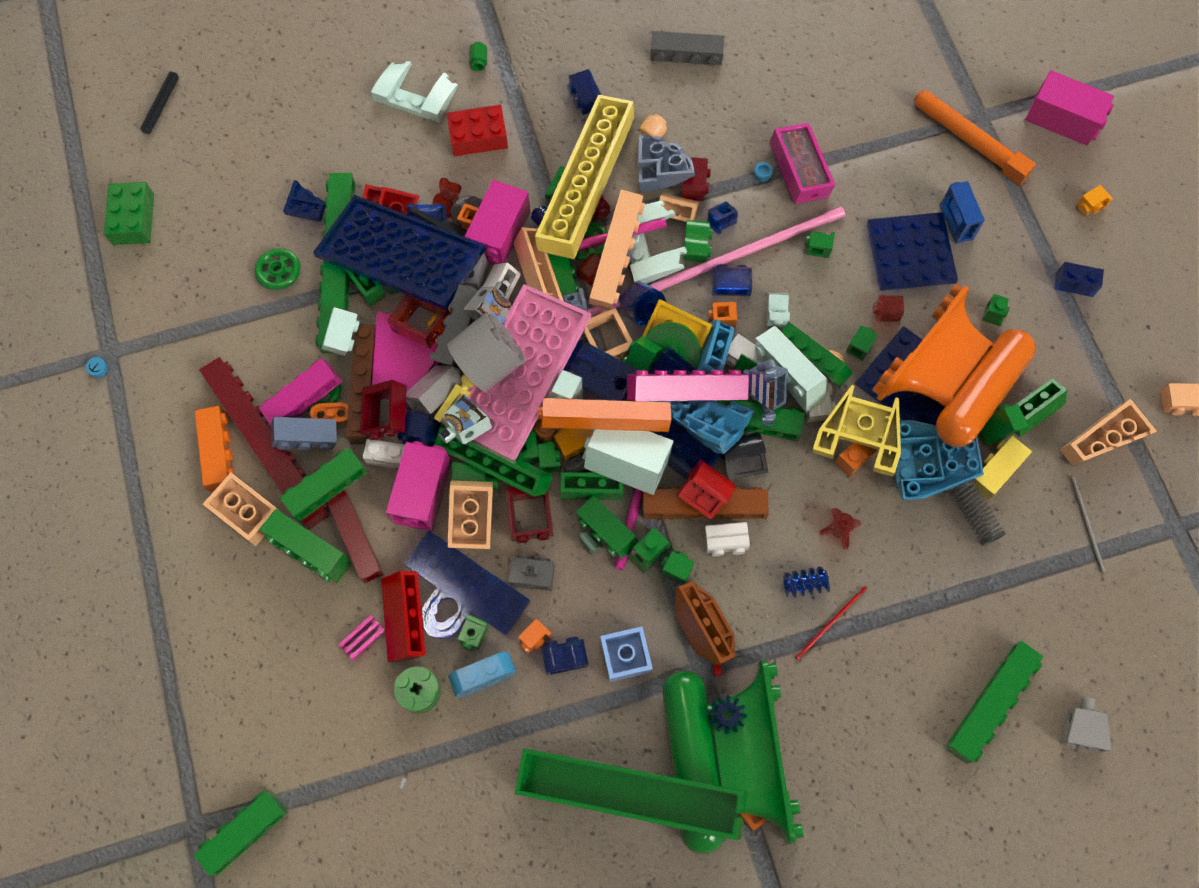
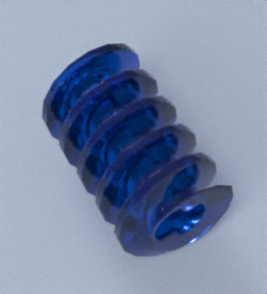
M818 566L816 571L814 568H809L808 573L805 569H801L800 573L794 570L791 575L789 572H784L783 585L787 598L790 592L796 598L797 591H800L803 597L805 596V590H808L810 595H813L814 588L817 589L819 594L822 592V587H825L826 591L830 592L828 573L821 566Z

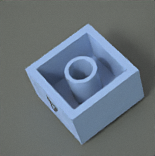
M643 627L600 636L610 682L652 673L653 668Z

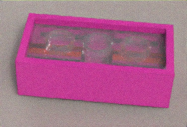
M804 123L775 129L769 143L794 204L828 198L835 187V183L810 124Z

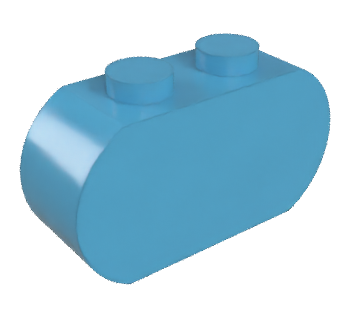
M717 319L712 320L710 323L713 324V327L701 350L700 362L695 369L705 370V374H711V370L723 369L734 334V327Z
M501 652L456 670L448 678L455 697L460 698L514 676L517 672L509 652Z

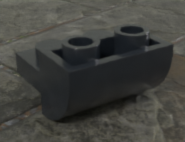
M759 432L742 435L740 440L725 454H721L729 480L769 473L765 456L766 449Z

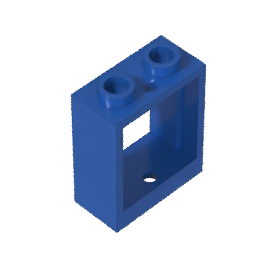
M955 182L949 186L940 207L955 244L974 240L985 220L969 182Z

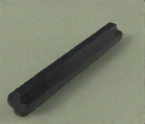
M172 71L168 73L140 127L143 133L150 134L179 79L177 73Z

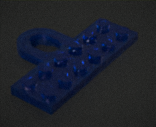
M430 530L404 563L406 567L418 572L419 576L436 587L421 611L423 629L427 634L437 639H446L455 635L465 623L467 615H471V613L507 636L531 602L530 599L456 548H448V543ZM446 599L455 600L458 604L457 613L443 623L437 622L435 615L438 612L440 603Z

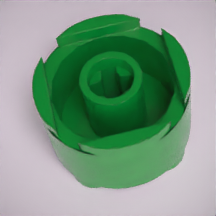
M411 667L404 670L396 678L394 694L398 703L406 710L422 714L429 712L437 705L442 693L441 684L438 678L427 668ZM417 686L423 688L419 690V695L414 692Z

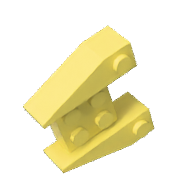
M851 385L820 427L814 443L813 453L833 459L839 439L879 450L873 471L893 477L901 455L899 398H895L893 407L890 408L852 397L855 386Z

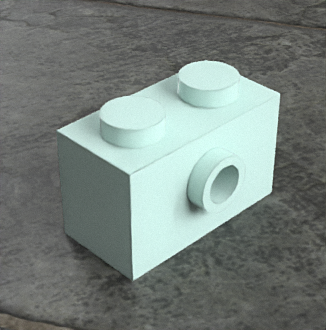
M334 307L322 349L344 356L348 351H351L354 340L351 339L352 333H356L359 326V321L356 320L358 314Z

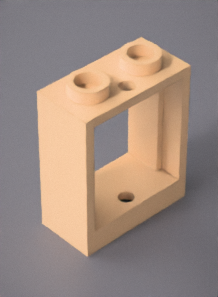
M616 308L603 310L599 315L589 319L582 336L596 363L608 367L622 361L626 356L628 357L630 353L628 348L632 343V339ZM614 320L625 343L600 353L589 330Z

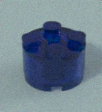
M637 281L620 295L619 302L621 311L626 318L640 326H647L659 299L665 302L666 299L661 291L644 282Z
M407 411L405 432L397 434V438L399 441H403L402 444L418 441L425 444V446L433 447L441 427V422L436 419L434 421L430 420L427 414Z

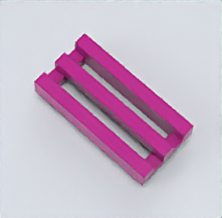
M370 615L338 645L354 661L385 630ZM370 623H373V624H372L365 632H363L353 643H351L348 647L346 646V645H348L358 634H360ZM375 628L378 629V631H377L375 634H373V635H372L363 645H361L354 653L351 652V651H352L361 641H363Z

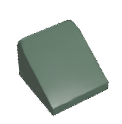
M592 531L581 533L579 536L580 542L591 555H594L604 547L602 542L599 543L591 535Z

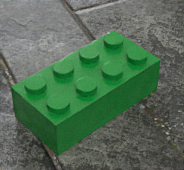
M276 509L260 528L265 534L263 538L278 550L281 549L286 555L295 561H299L310 571L313 572L314 570L315 573L329 583L331 580L338 583L352 564L344 553Z

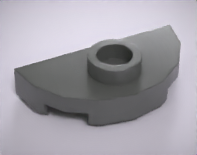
M471 195L457 199L451 208L452 222H457V217L464 203L479 208L482 199Z

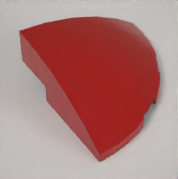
M365 184L350 237L355 239H374L395 231L411 216L410 212L413 206L416 207L420 196L383 186L380 188Z

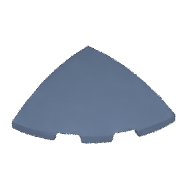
M639 135L638 183L640 192L655 191L674 186L695 175L693 162L690 156L687 157L683 152V148L675 142H665L659 136Z

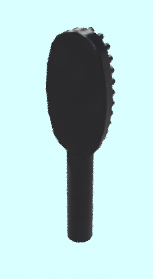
M413 206L410 214L437 228L439 234L453 244L467 247L465 240L467 231L453 222H440Z

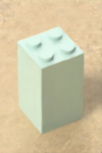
M592 429L594 433L592 437H587L584 448H586L582 458L585 460L584 468L654 495L668 464L673 440L649 431Z

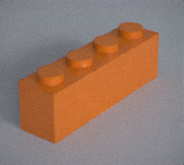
M220 406L195 410L203 486L209 492L215 491L230 473L236 476L235 470L231 466L233 452L229 449V442H231V435L229 430H227L229 417L227 412H224Z

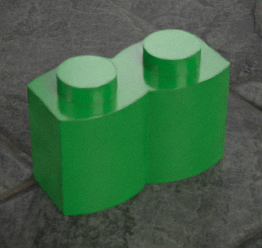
M686 221L684 247L687 253L683 254L684 261L706 262L707 257L711 256L712 245H708V239L712 240L713 228H709L710 222Z

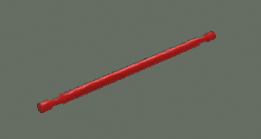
M863 587L795 658L799 660L867 588Z

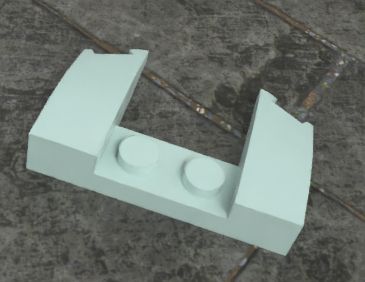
M405 61V64L391 63L382 73L371 91L373 100L440 123L458 88L457 84H452L448 80L449 76L443 73L426 98L399 89L412 63L410 61Z
M663 201L646 204L643 214H638L637 220L642 224L661 218L666 220L676 216L672 209L667 211L663 207L665 204ZM644 233L632 236L635 242L633 249L629 250L632 257L630 268L634 282L640 287L684 269V265L679 264L681 254L687 253L685 247L651 257Z

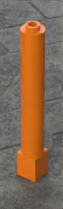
M928 90L920 91L915 96L914 101L916 102L914 105L1002 168L1003 171L1001 173L1018 186L1033 171L1036 166L1035 162L1019 151L1016 154Z

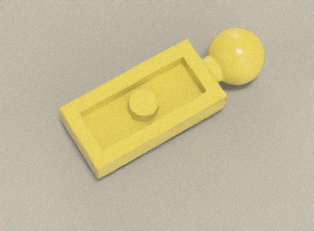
M465 374L461 378V386L455 385L434 417L442 424H444L442 416L463 394L469 397L471 392L468 389L475 386Z

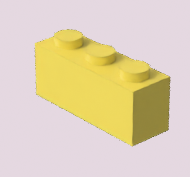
M1014 436L1008 441L1003 439L998 444L996 449L999 451L995 455L991 453L983 461L986 464L983 467L984 475L974 479L976 484L972 487L977 486L976 491L980 490V494L987 500L1002 487L1032 453L1029 448Z

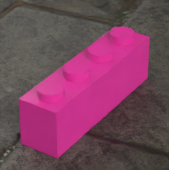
M322 358L315 361L304 373L297 375L295 380L289 385L283 386L275 396L268 398L259 409L270 425L274 417L297 418L343 381L331 364Z

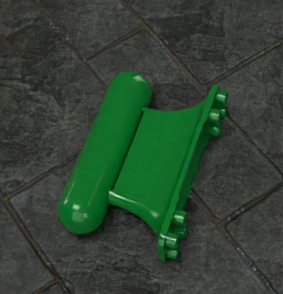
M766 659L760 660L757 664L756 677L745 690L733 697L713 703H708L704 681L697 674L691 671H679L671 674L663 684L662 694L673 777L748 791L745 814L759 816L770 821L780 830L785 844H795L797 838H804L802 824H794L792 816L800 814L798 800H790L789 791L786 788L774 712V701H778L781 698V689L779 685H771V679H775V676H778L776 663H768ZM680 829L683 844L690 851L697 854L715 852L722 846L725 838Z

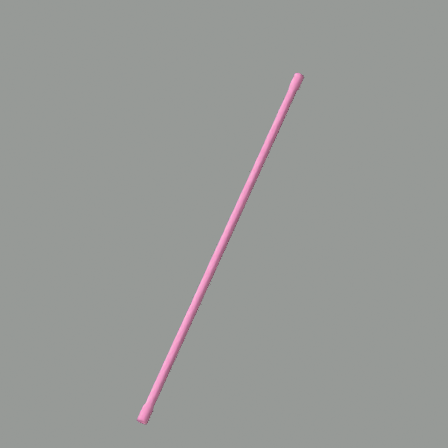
M842 206L837 207L823 215L622 295L618 298L617 305H612V309L634 302L823 224L845 217V211ZM595 306L588 309V312L592 315L591 317H594L603 310H606V308Z

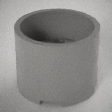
M488 312L447 343L453 359L474 385L484 392L490 390L526 362L522 349L519 346L515 347L516 343L511 337V333L493 314L489 317Z

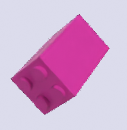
M1050 70L1025 120L1087 146L1091 140L1097 138L1100 129L1104 128L1108 120L1106 115H1109L1114 107V104H1111L1114 95Z
M492 180L465 235L468 250L484 253L488 263L492 266L494 264L506 263L513 250V242L531 212L528 191Z
M413 441V443L406 442L386 511L393 524L433 532L452 464L447 451L443 447L437 445L428 447L418 441Z

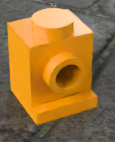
M1099 185L1084 194L1076 206L1082 214L1087 216L1092 212L1095 214L1101 209L1104 210L1113 198Z

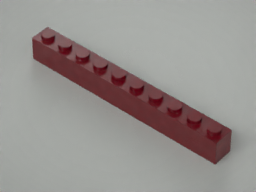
M218 357L199 369L281 492L284 493L288 488L295 487L301 483V480L307 475L301 467L297 468L294 465L296 459L290 451L286 453L285 450L271 447V425L262 418L264 415L259 406L255 407L253 405L254 398L248 390L244 392L242 389L244 384L238 376H233L232 372L234 369L228 361L224 363ZM326 503L301 520L308 530L330 516L326 511L329 508Z

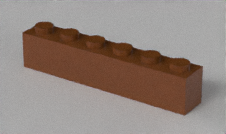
M657 487L654 495L643 491V519L709 518L677 496L680 490L679 487H669L668 489H659ZM735 487L726 505L723 504L712 519H767L769 515L768 490H762L761 487H752L750 490H742L741 487Z

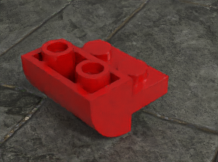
M700 459L689 473L688 480L679 490L677 496L709 519H712L723 504L726 505L730 499L735 484Z

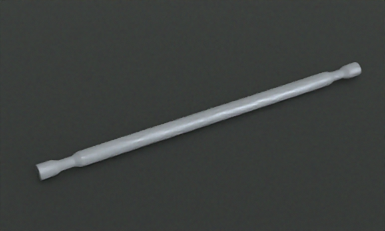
M1071 477L1100 570L1105 572L1088 515L1076 484V478Z

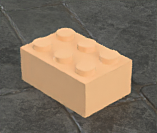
M232 473L224 479L203 503L206 508L255 547L265 536L260 528L275 509L278 510Z
M451 480L448 548L490 549L493 482Z

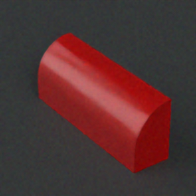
M400 570L381 579L388 662L408 661L426 655L418 572Z

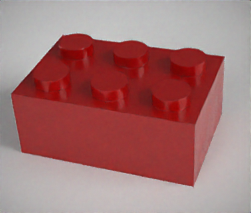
M501 104L446 113L454 157L508 148Z

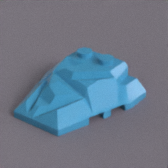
M717 400L655 401L670 403L671 419L686 429L704 446L721 454H725L740 440L744 428L749 424L754 414V410L730 401L729 405L717 403Z

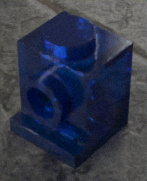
M726 201L708 209L707 222H710V227L719 235L721 230L737 223L738 211Z

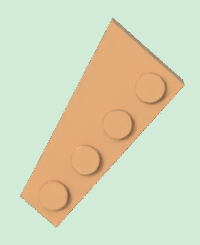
M1129 399L1112 409L1062 447L1060 451L1069 463L1074 466L1157 431L1134 402Z

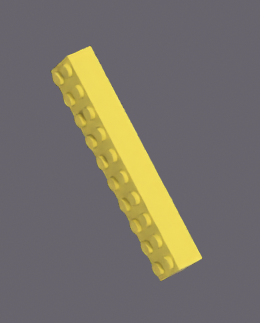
M603 95L597 96L535 235L538 251L575 259L634 120L633 101Z

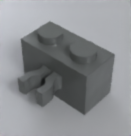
M518 555L517 558L512 557L509 574L510 587L552 591L554 562H551L549 558L543 557L538 558V560H532L524 555Z

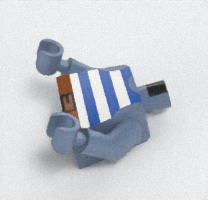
M772 360L758 363L757 366L750 370L745 369L742 373L749 375V396L757 400L763 407L762 424L764 426L774 425L773 420L776 417L774 410L786 403L788 369L775 366Z

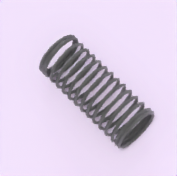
M970 480L957 486L950 493L953 495V498H956L955 502H959L960 510H964L962 514H966L965 518L968 519V523H971L972 531H976L974 534L978 535L977 539H981L979 541L982 544L981 546H986L1000 539L1006 533L1005 531H1000L1002 530V527L982 536L989 530L999 526L1000 523L979 532L986 526L995 523L998 519L976 528L994 518L995 515L974 524L976 521L991 514L993 511H989L974 520L971 519L989 510L990 507L968 516L988 504L984 503L966 512L985 501V499H981L971 506L963 508L983 496L981 494L961 504L963 501L980 493V490L964 499L958 500L978 488L977 486L973 487L965 493L956 496L976 484L974 480Z

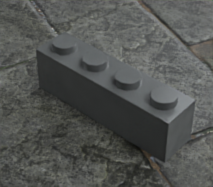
M652 31L650 60L722 65L724 35Z

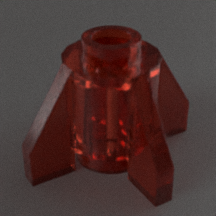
M836 507L831 510L834 519L830 526L820 530L819 534L823 536L832 533L835 537L841 538L843 549H847L849 547V534L853 528L861 526V521L853 519L851 515L843 513Z

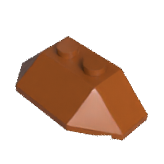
M694 581L677 587L675 617L695 654L717 665L735 658L734 633L714 597L698 587Z

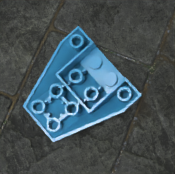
M914 420L900 421L901 455L894 474V481L902 500L925 499L984 475L977 437L964 447H953L945 444L940 439L935 425Z

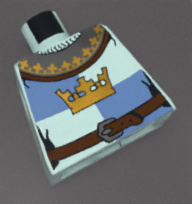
M463 394L442 416L446 429L439 433V436L446 444L455 437L462 444H466L490 430L492 426L488 416Z

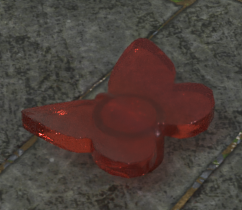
M441 178L439 181L440 193L434 196L433 206L440 207L442 215L445 218H450L453 203L459 198L462 187L458 183L449 182L447 178Z

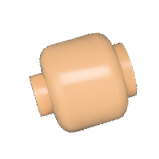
M658 114L648 115L640 126V131L642 135L659 136L662 138L667 131V122Z

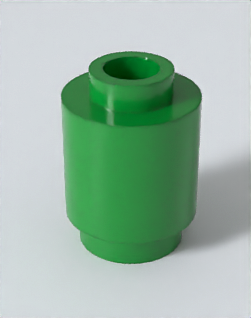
M475 42L469 47V64L471 69L475 71H482L487 65V46L482 42Z

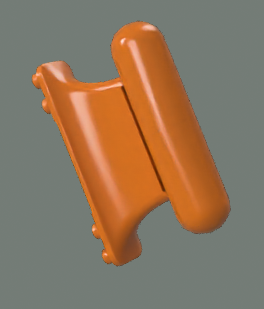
M957 284L949 292L955 298L953 299L948 295L940 303V306L946 311L938 307L933 313L932 317L938 322L905 361L896 357L872 391L878 394L876 399L879 401L899 391L920 393L937 401L945 407L938 416L935 426L938 436L945 444L953 447H964L974 441L1032 361L1036 345L1029 333L1020 329L1005 331L998 336L994 343L988 340L973 326L967 316L965 300L969 287L965 285L962 288Z

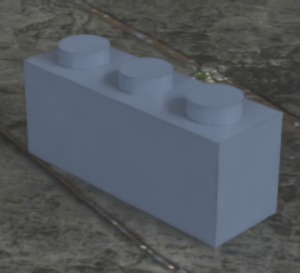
M274 417L271 422V447H277L279 450L298 448V450L306 451L313 448L320 451H329L337 443L335 419Z

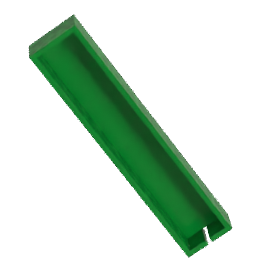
M523 748L514 794L722 838L741 840L744 818L739 816L740 813H745L748 791Z

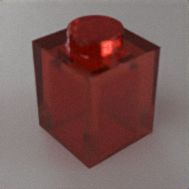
M879 295L877 301L873 303V314H876V321L900 322L904 315L903 296Z

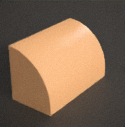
M663 193L659 200L665 203L663 207L667 211L672 209L675 212L676 216L671 218L684 222L695 220L700 202Z

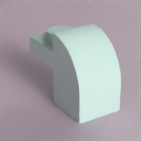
M768 293L767 326H785L787 321L790 320V312L788 311L789 295L787 293Z

